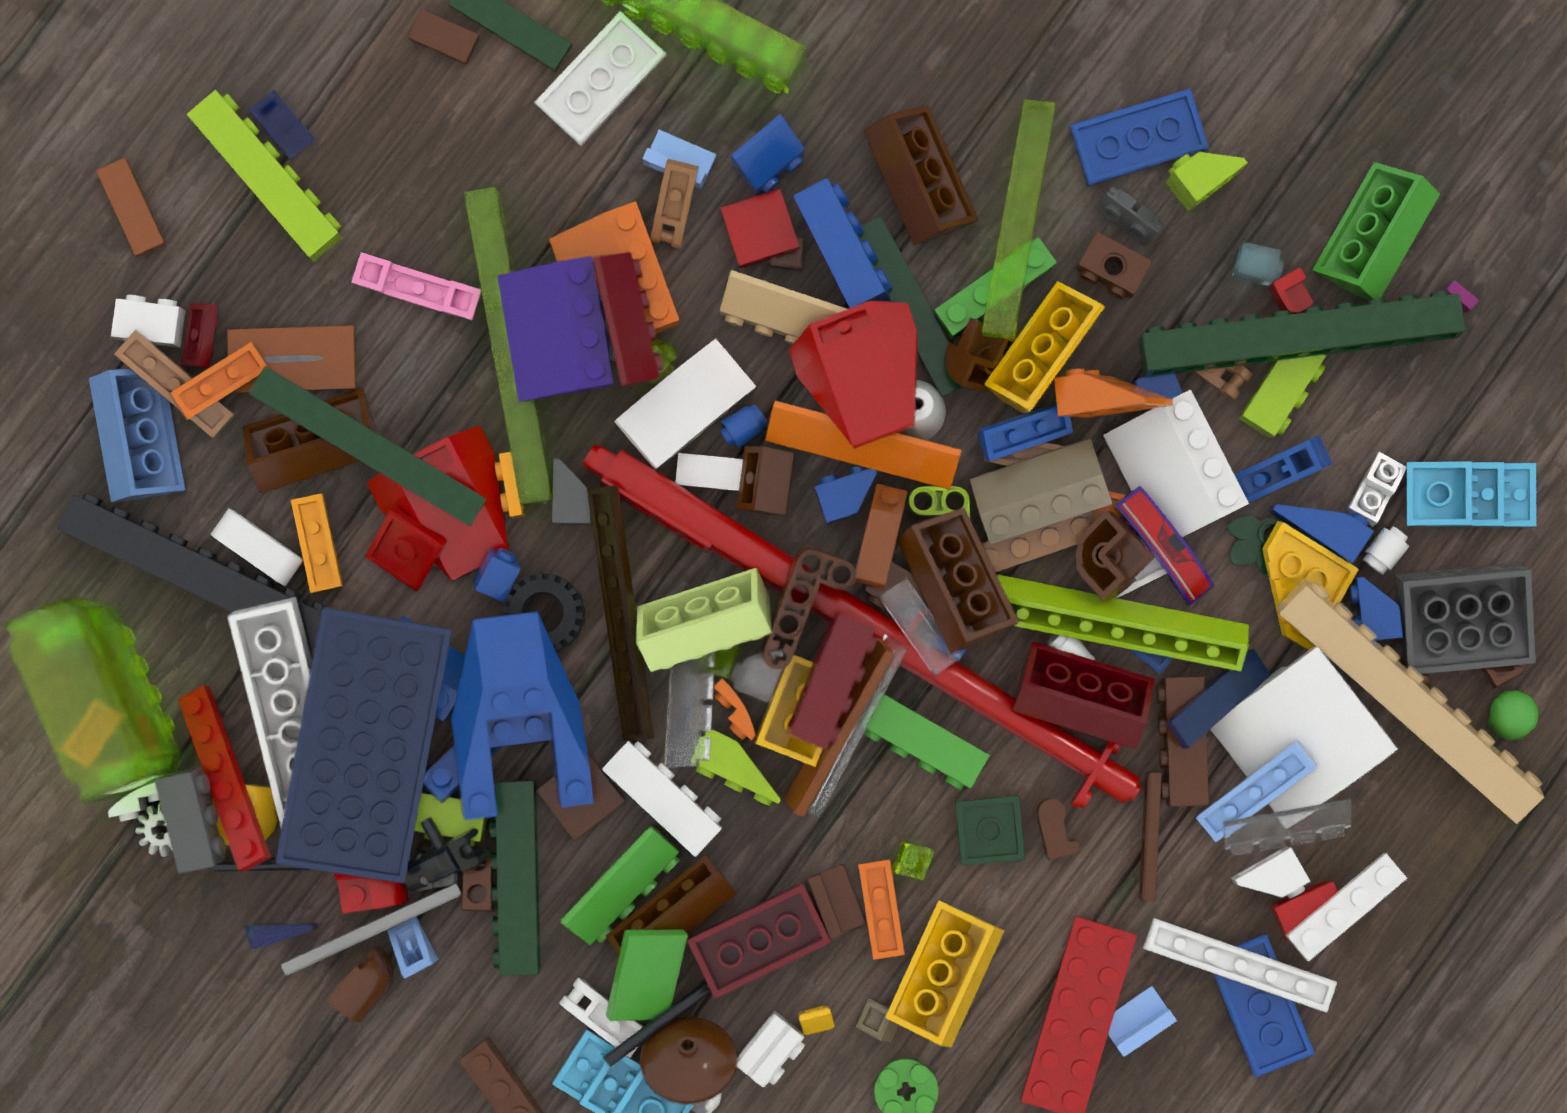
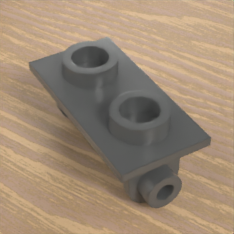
M1112 187L1096 210L1102 213L1108 221L1114 222L1126 231L1132 239L1139 241L1146 247L1163 225L1159 221L1160 217L1143 205L1137 212L1133 211L1132 207L1137 201L1121 188L1117 190L1115 187Z

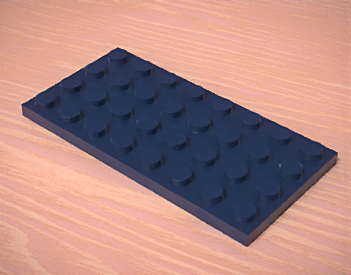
M322 607L275 864L405 883L452 630L450 628Z

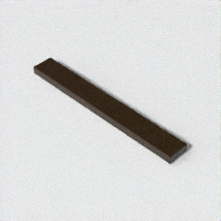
M618 485L589 488L587 493L623 741L648 740L654 738L643 656L636 643L637 614Z

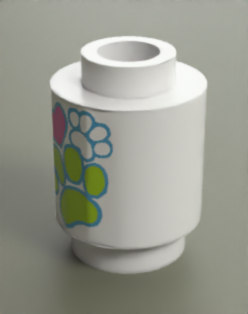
M1394 526L1390 530L1384 527L1365 552L1367 554L1362 560L1383 575L1387 569L1391 571L1409 548V545L1405 543L1408 537Z

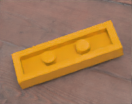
M320 493L291 500L310 593L343 587L324 494Z

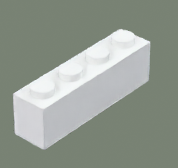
M628 741L602 770L696 857L722 829L718 824L721 818L709 806L703 810L695 802L698 796L685 784L680 788L671 779L675 775L663 763L656 766L648 758L652 753L642 743L637 741L633 744L631 741Z

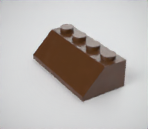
M929 106L888 114L863 130L881 169V174L888 185L894 203L906 226L907 233L914 245L935 240L978 221Z
M363 388L324 400L377 432ZM283 414L243 426L247 466L260 493L279 489L282 486L300 480H307L313 476L331 470H338L343 466L360 461Z
M964 507L912 525L897 538L898 544L950 654L977 645L1019 623Z

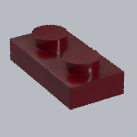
M190 303L181 366L209 368L210 360L213 356L214 332L218 324L217 305Z

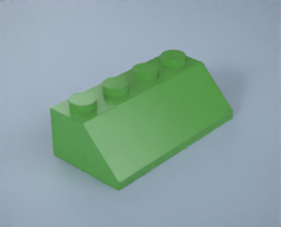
M1374 162L1312 271L1355 296L1367 300L1380 299L1440 193L1421 175Z
M652 824L560 922L589 945L595 940L601 944L607 938L606 935L613 930L609 925L617 917L623 921L636 907L632 901L640 893L646 897L658 884L654 878L662 870L668 874L680 861L676 857L680 849Z

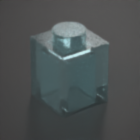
M1243 242L1239 246L1232 277L1269 286L1274 282L1275 278L1279 279L1284 265V260H1280L1281 250Z

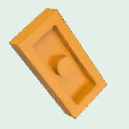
M512 452L499 454L500 462H495V469L498 481H504L505 493L500 494L503 512H509L511 518L524 517L525 513L515 455Z

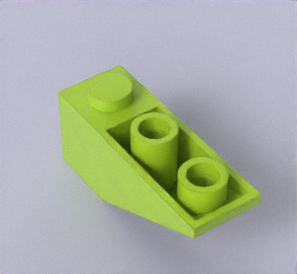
M712 728L707 729L692 763L698 765L695 771L711 779L717 774L726 779L724 785L738 792H742L743 788L755 792L753 799L765 805L771 806L772 802L779 804L781 798L740 743Z

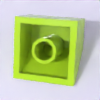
M1198 152L1193 157H1190L1187 153L1172 165L1173 167L1168 171L1171 175L1165 183L1189 212L1237 176L1248 162L1242 157Z

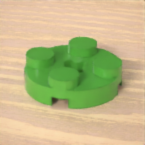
M913 1058L895 1059L880 1071L875 1081V1100L883 1113H932L938 1099V1084L933 1072L925 1064L920 1063V1061ZM903 1082H908L910 1087H915V1093L910 1095V1099H904L903 1095L897 1094V1090L902 1088Z

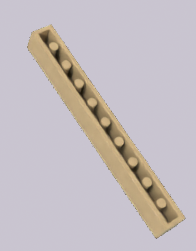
M1304 578L1278 605L1279 614L1316 647L1318 646L1325 655L1516 824L1519 823L1544 798L1540 787L1542 782L1532 772L1527 771L1524 773L1517 767L1519 762L1507 750L1501 753L1493 746L1495 741L1485 730H1475L1469 724L1471 719L1461 709L1457 708L1454 711L1446 704L1448 699L1439 689L1433 687L1430 690L1422 682L1424 677L1414 667L1409 666L1406 668L1398 661L1400 656L1394 649L1387 644L1382 647L1374 639L1377 636L1368 626L1363 623L1358 626L1351 619L1352 613L1343 604L1338 602L1335 605L1327 598L1329 593L1322 585L1316 581L1311 584Z

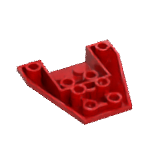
M868 301L809 324L789 348L798 379L854 449L915 426L918 331L908 303Z
M480 425L448 436L413 454L487 499L471 527L381 473L367 482L380 510L386 516L396 506L447 541L435 565L452 581L478 569L489 548L496 551L499 548H503L509 551L500 497V486L495 469V453Z

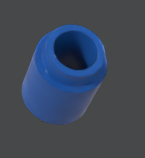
M756 404L750 407L746 405L721 421L724 428L719 431L729 446L735 444L739 448L763 433V428L768 426V422Z

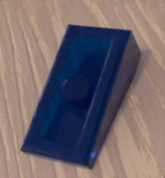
M274 89L249 109L290 159L315 140Z
M317 922L252 923L245 925V930L250 947L254 950L315 930L318 925Z

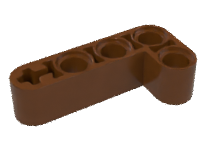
M809 546L802 547L797 551L771 618V633L765 635L761 645V656L769 667L779 670L785 668L791 662L820 583L842 590L853 585L856 579V571L849 561ZM810 554L816 555L818 558L817 566L813 570H804L802 568L804 557ZM840 565L846 566L848 570L846 578L842 581L833 580L832 571L834 568ZM796 585H804L807 589L805 597L798 601L791 599L792 588ZM786 615H792L796 620L794 627L787 631L780 629L779 623L781 618ZM777 633L784 638L780 644V649L784 654L776 656L775 660H773L769 651L770 649L776 650L780 641L774 636Z

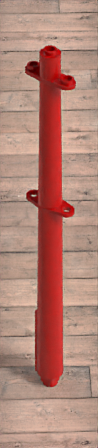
M595 444L582 466L602 479L600 487L618 485L620 500L706 553H709L711 550L744 571L757 568L763 583L781 593L794 557L623 449L616 455L603 446L600 447ZM802 563V568L804 570H813ZM820 583L810 609L811 612L829 623L834 613H841L875 627L873 635L884 640L894 651L895 656L878 686L882 685L896 663L1084 776L1085 778L1070 804L1075 808L1079 806L1084 809L1093 795V792L1089 790L1091 785L1122 804L1127 799L1133 802L1142 787L1138 784L1140 777L1108 758L1110 753L1116 754L1122 746L1121 744L1107 740L1099 752L1056 724L1013 711L1015 702L1013 696L914 634L926 611L920 608L908 629H906L848 591ZM796 585L793 587L790 594L791 599L797 601L803 599L807 592L806 586Z

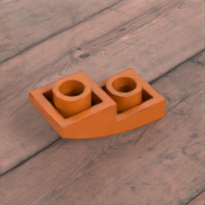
M721 678L714 686L718 691L714 697L727 709L732 705L736 708L735 712L728 718L732 722L729 728L741 740H744L746 736L752 740L756 733L750 715L736 692Z

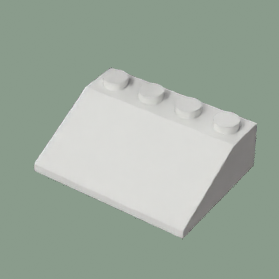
M1191 389L1173 398V406L1153 408L1103 435L1131 492L1138 486H1141L1181 537L1249 504Z

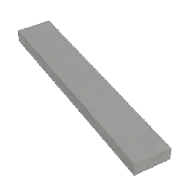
M457 881L453 885L444 887L286 960L281 964L285 975H290L463 894V887L460 881Z

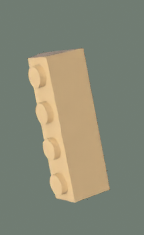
M731 270L720 308V315L725 316V322L742 327L743 323L755 326V332L768 337H772L773 333L785 336L784 341L793 345L809 324L847 309Z

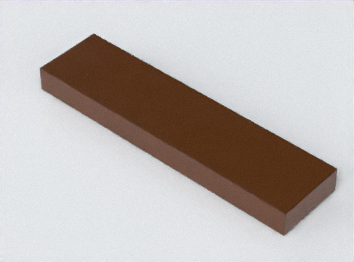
M1146 772L1144 783L1139 898L1143 901L1155 902L1162 775L1159 772Z

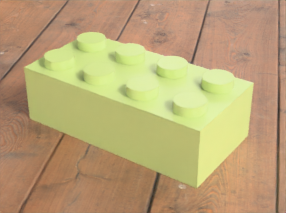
M757 568L637 606L636 643L650 672L658 669H668L677 663L689 659H699L705 654L720 649L727 650L736 644L748 640H758L771 633L770 597Z

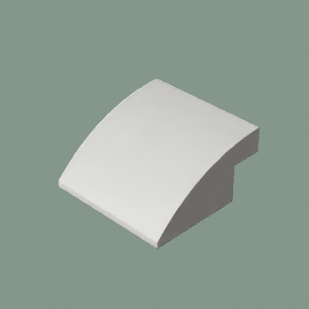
M1318 646L1309 649L1289 666L1280 667L1210 729L1246 777L1295 741L1300 744L1317 766L1312 772L1268 803L1284 826L1299 819L1342 791L1397 750V747Z

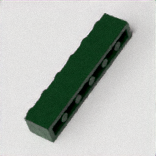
M536 780L497 781L494 788L497 816L496 820H491L490 822L491 840L496 839L497 852L491 853L492 872H497V884H492V903L498 904V916L493 917L492 928L493 936H498L499 949L493 950L494 968H499V976L538 975L541 972Z

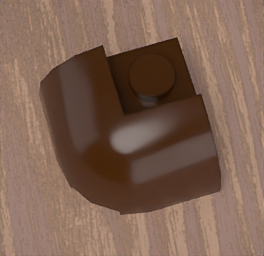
M970 318L959 344L948 343L945 353V365L949 376L961 386L978 391H989L984 383L1018 335L988 321Z
M1105 510L1082 533L1077 540L1078 546L1076 551V568L1103 601L1111 600L1129 588L1136 581L1135 577L1155 558L1152 552L1137 537L1138 534L1120 517L1109 510Z
M379 945L367 954L368 957L363 963L355 966L326 1000L339 1012L355 1022H361L377 1002L387 994L392 985L394 970L391 959Z

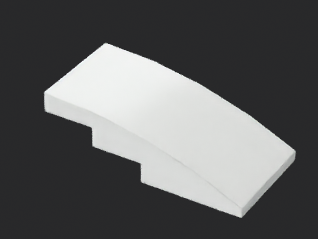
M715 338L639 399L614 422L654 470H656L700 436L705 429L725 415L730 408L756 388V385Z

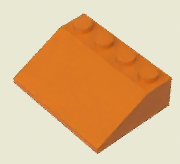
M636 201L607 211L549 238L557 262L592 256L593 260V257L631 252L632 259L639 258L643 277L637 278L639 291L646 290L650 309L644 310L646 322L653 321L656 334L681 325ZM596 278L598 294H600L599 287H598V282H597V278Z

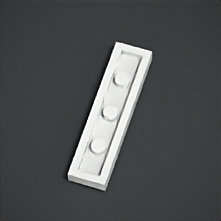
M1383 853L1291 930L1286 937L1307 961H1310L1407 878L1386 853Z

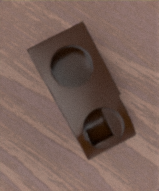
M1054 798L1042 800L1037 806L1036 815L1046 858L1051 860L1080 853L1078 841L1076 839L1068 840L1064 824L1066 817L1064 804Z
M489 852V856L484 861L463 872L462 910L494 912V904L492 903V852Z

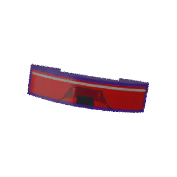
M1138 486L1114 505L1128 525L1136 531L1155 556L1156 560L1171 578V583L1188 605H1191L1214 587L1208 574L1189 546L1141 486Z

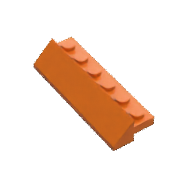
M774 401L765 441L949 490L951 489L962 451L899 433L854 449L827 414Z

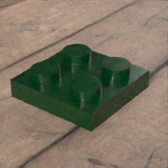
M1019 795L955 801L961 866L1025 860Z

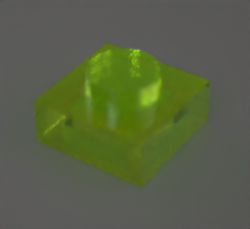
M903 840L892 870L899 875L924 880L934 850L927 846Z

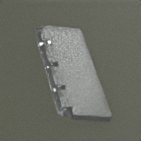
M716 651L705 654L699 659H689L670 667L664 766L667 768L699 767L700 761L710 760L711 738L701 737V732H711L712 706L703 705V700H713L714 674L705 673V669L715 668Z
M1347 799L1223 821L1225 850L1230 849L1231 856L1254 853L1255 844H1258L1259 851L1285 847V839H1289L1291 846L1316 842L1317 833L1321 834L1322 840L1344 837L1345 828H1351V800Z

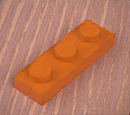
M252 342L173 390L169 395L185 419L188 420L260 375L264 366L267 365Z
M890 859L858 864L873 960L905 955Z

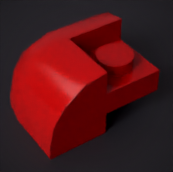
M334 873L335 883H338L342 914L379 909L409 902L405 883Z

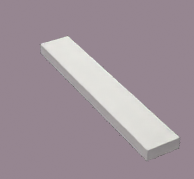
M1156 918L1152 920L1143 947L1154 953L1326 1013L1337 982Z

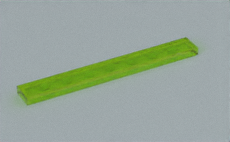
M1024 99L982 328L983 336L1015 340L1056 111V104L1054 102Z

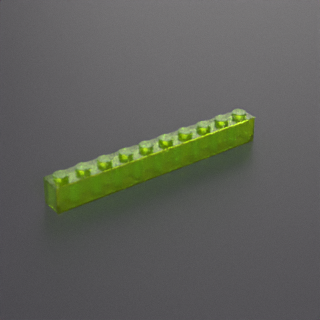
M496 187L464 192L520 505L527 507L552 502L553 487L537 399L524 402L518 401L497 275L513 272L500 195Z

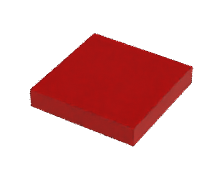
M781 189L720 208L740 269L800 249Z
M394 506L386 516L365 557L417 592L423 586L447 541Z

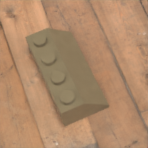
M1091 438L969 478L990 545L1112 504Z

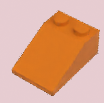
M1072 369L1066 371V376L1054 378L1058 416L1092 418L1173 406L1171 398L1112 376L1100 375L1099 370L1085 371V369Z

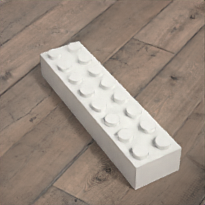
M296 597L233 611L228 616L281 827L312 664Z

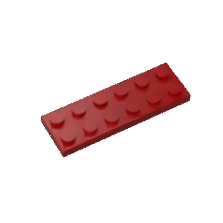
M1078 916L1074 917L1021 1095V1102L1057 1113H1085L1137 938L1136 934Z

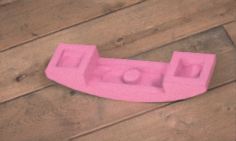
M362 252L352 278L353 284L472 321L482 293L481 289L452 280L448 281Z

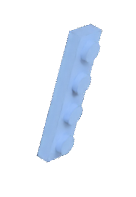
M1295 741L1196 816V819L1213 840L1217 842L1312 772L1317 765L1300 744Z

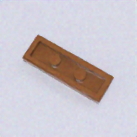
M124 157L96 170L135 256L140 257L165 245L166 242L128 160Z

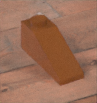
M876 484L856 567V582L885 588L908 491Z

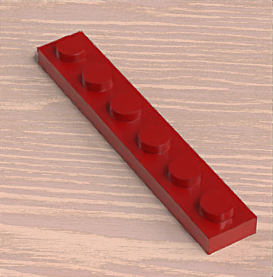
M202 685L179 698L178 701L203 772L209 779L210 792L238 871L246 872L270 859L271 855L211 687Z

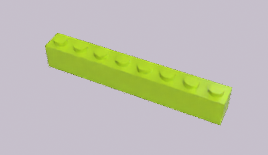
M997 574L1019 623L1014 625L1016 627L1240 672L1242 670L1248 649L1249 624L1118 598L1103 601L1097 594Z

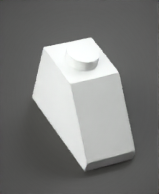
M1287 846L1231 877L1233 883L1239 886L1280 897L1287 895L1289 899L1305 891L1306 889L1303 885L1310 882L1292 848Z

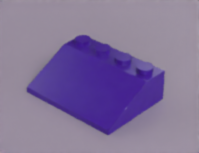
M592 256L558 261L497 275L519 402L614 387Z

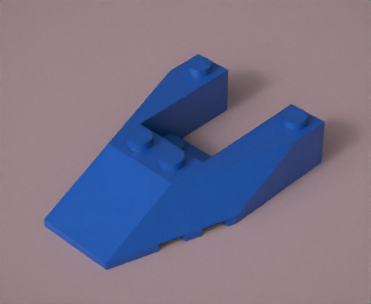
M538 612L473 619L461 679L457 689L454 711L451 717L461 812L464 820L497 816L490 748L551 740L556 795L560 806L569 807L592 804L591 774L580 703Z

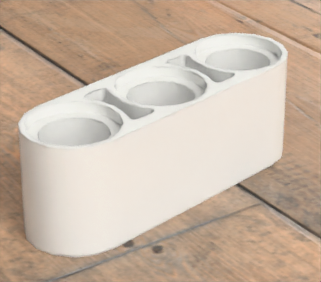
M228 508L211 532L215 539L283 586L288 584L303 562L300 556L230 508Z

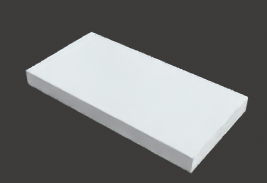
M620 11L534 103L576 143L582 146L659 65L667 54Z

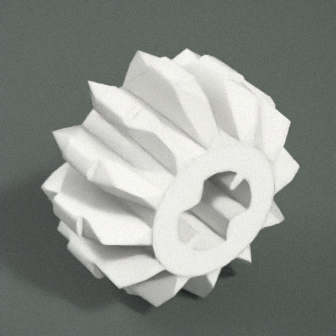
M159 802L158 810L153 805L146 808L149 817L146 815L138 817V820L145 824V827L136 828V833H145L146 837L141 839L139 844L144 846L151 843L148 851L150 854H155L159 849L161 856L165 857L169 855L172 847L168 833L158 832V826L163 825L165 821Z

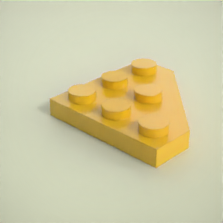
M1278 521L1262 548L1282 635L1308 651L1315 647V645L1279 614L1278 605L1304 578L1311 584L1316 581L1322 585L1329 593L1327 598L1336 605L1338 602H1341L1359 569L1284 522Z

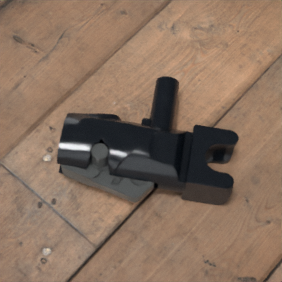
M432 817L420 822L431 842L430 850H421L408 862L405 884L411 891H421L450 886L456 883L457 872L461 870L463 872L474 867L489 856V850L482 849L477 851L470 844L471 838L478 834V830L471 828L445 842Z

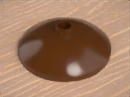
M683 1017L673 1020L645 1041L641 1051L640 1066L646 1084L655 1094L665 1100L678 1104H696L716 1097L727 1088L736 1071L737 1053L731 1037L719 1025L702 1018ZM692 1047L691 1050H684L683 1048Z

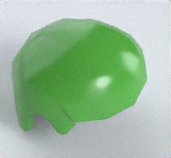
M1519 690L1504 691L1490 705L1488 725L1494 734L1508 742L1521 740L1536 727L1539 716L1538 707L1532 697Z

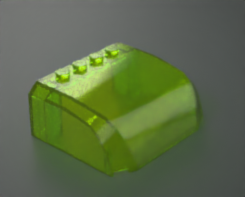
M69 598L44 605L2 622L9 633L13 634L14 640L8 642L12 656L61 767L70 784L77 782L83 793H80L82 804L119 799L145 785L155 782L154 780L166 774L176 772L181 752L172 734V731L175 730L174 724L168 713L163 714L159 702L162 701L160 692L155 684H150L146 673H149L148 665L142 655H137L133 646L136 644L135 636L129 626H124L116 608L97 599Z

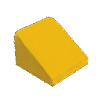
M828 1004L803 1010L799 1013L800 1024L805 1035L833 1029L835 1026L830 1005Z

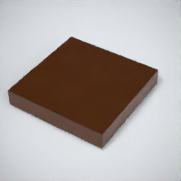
M588 752L593 793L592 804L561 807L557 801L555 776L536 790L575 841L625 802V799Z

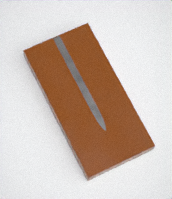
M354 325L227 330L228 356L252 342L268 368L307 391L357 390ZM258 376L237 388L231 394L249 393Z

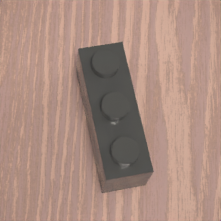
M202 766L166 774L154 780L178 874L212 867L224 861L226 844L218 832V813L215 806L211 804L209 797L210 782L207 775L203 773Z

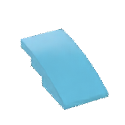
M1472 461L1407 462V526L1536 527V463Z
M588 1028L585 1029L552 1081L554 1086L579 1100L581 1105L594 1113H689L694 1104L670 1102L655 1094L643 1078L640 1062L632 1056L630 1058L625 1056L609 1067L604 1061L603 1056L613 1050L615 1046Z

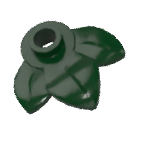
M1246 515L1231 521L1226 528L1238 540H1236L1231 549L1230 562L1241 566L1256 562L1259 570L1264 575L1267 574L1262 550L1267 541L1264 537V531L1267 528L1273 530L1278 520L1267 518L1260 521L1251 515Z

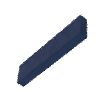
M1247 650L1241 672L1230 669L1223 671L1170 718L1166 725L1183 749L1190 748L1271 674L1255 650Z

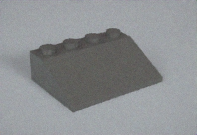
M1522 562L1395 574L1396 603L1400 607L1403 633L1401 639L1406 668L1412 666L1420 674L1536 663L1532 570Z

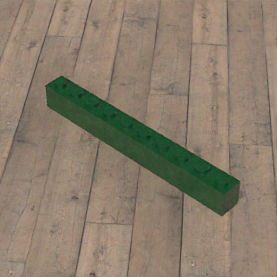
M1437 291L1429 294L1430 297L1419 299L1414 294L1399 297L1398 301L1387 303L1386 299L1380 298L1366 302L1367 305L1354 306V303L1348 302L1335 306V309L1323 310V307L1316 306L1304 309V313L1291 314V311L1284 310L1272 314V317L1260 318L1258 314L1243 316L1240 318L1241 321L1228 322V319L1220 318L1211 320L1209 325L1197 326L1195 322L1180 324L1177 326V329L1165 330L1163 326L1151 327L1146 329V333H1142L1138 340L1143 376L1146 378L1456 339L1466 331L1460 293L1449 295V291Z

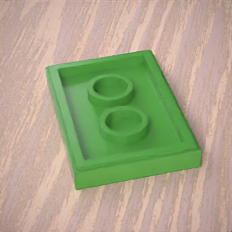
M625 930L606 1011V1017L609 1021L653 1020L671 1007L688 937L684 930Z

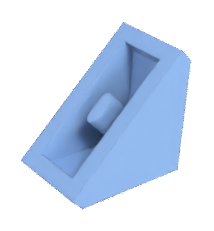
M416 916L387 931L404 979L439 960Z

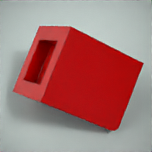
M1301 268L1292 271L1268 286L1280 311L1289 310L1291 314H1297L1313 305V301L1302 283L1306 277Z

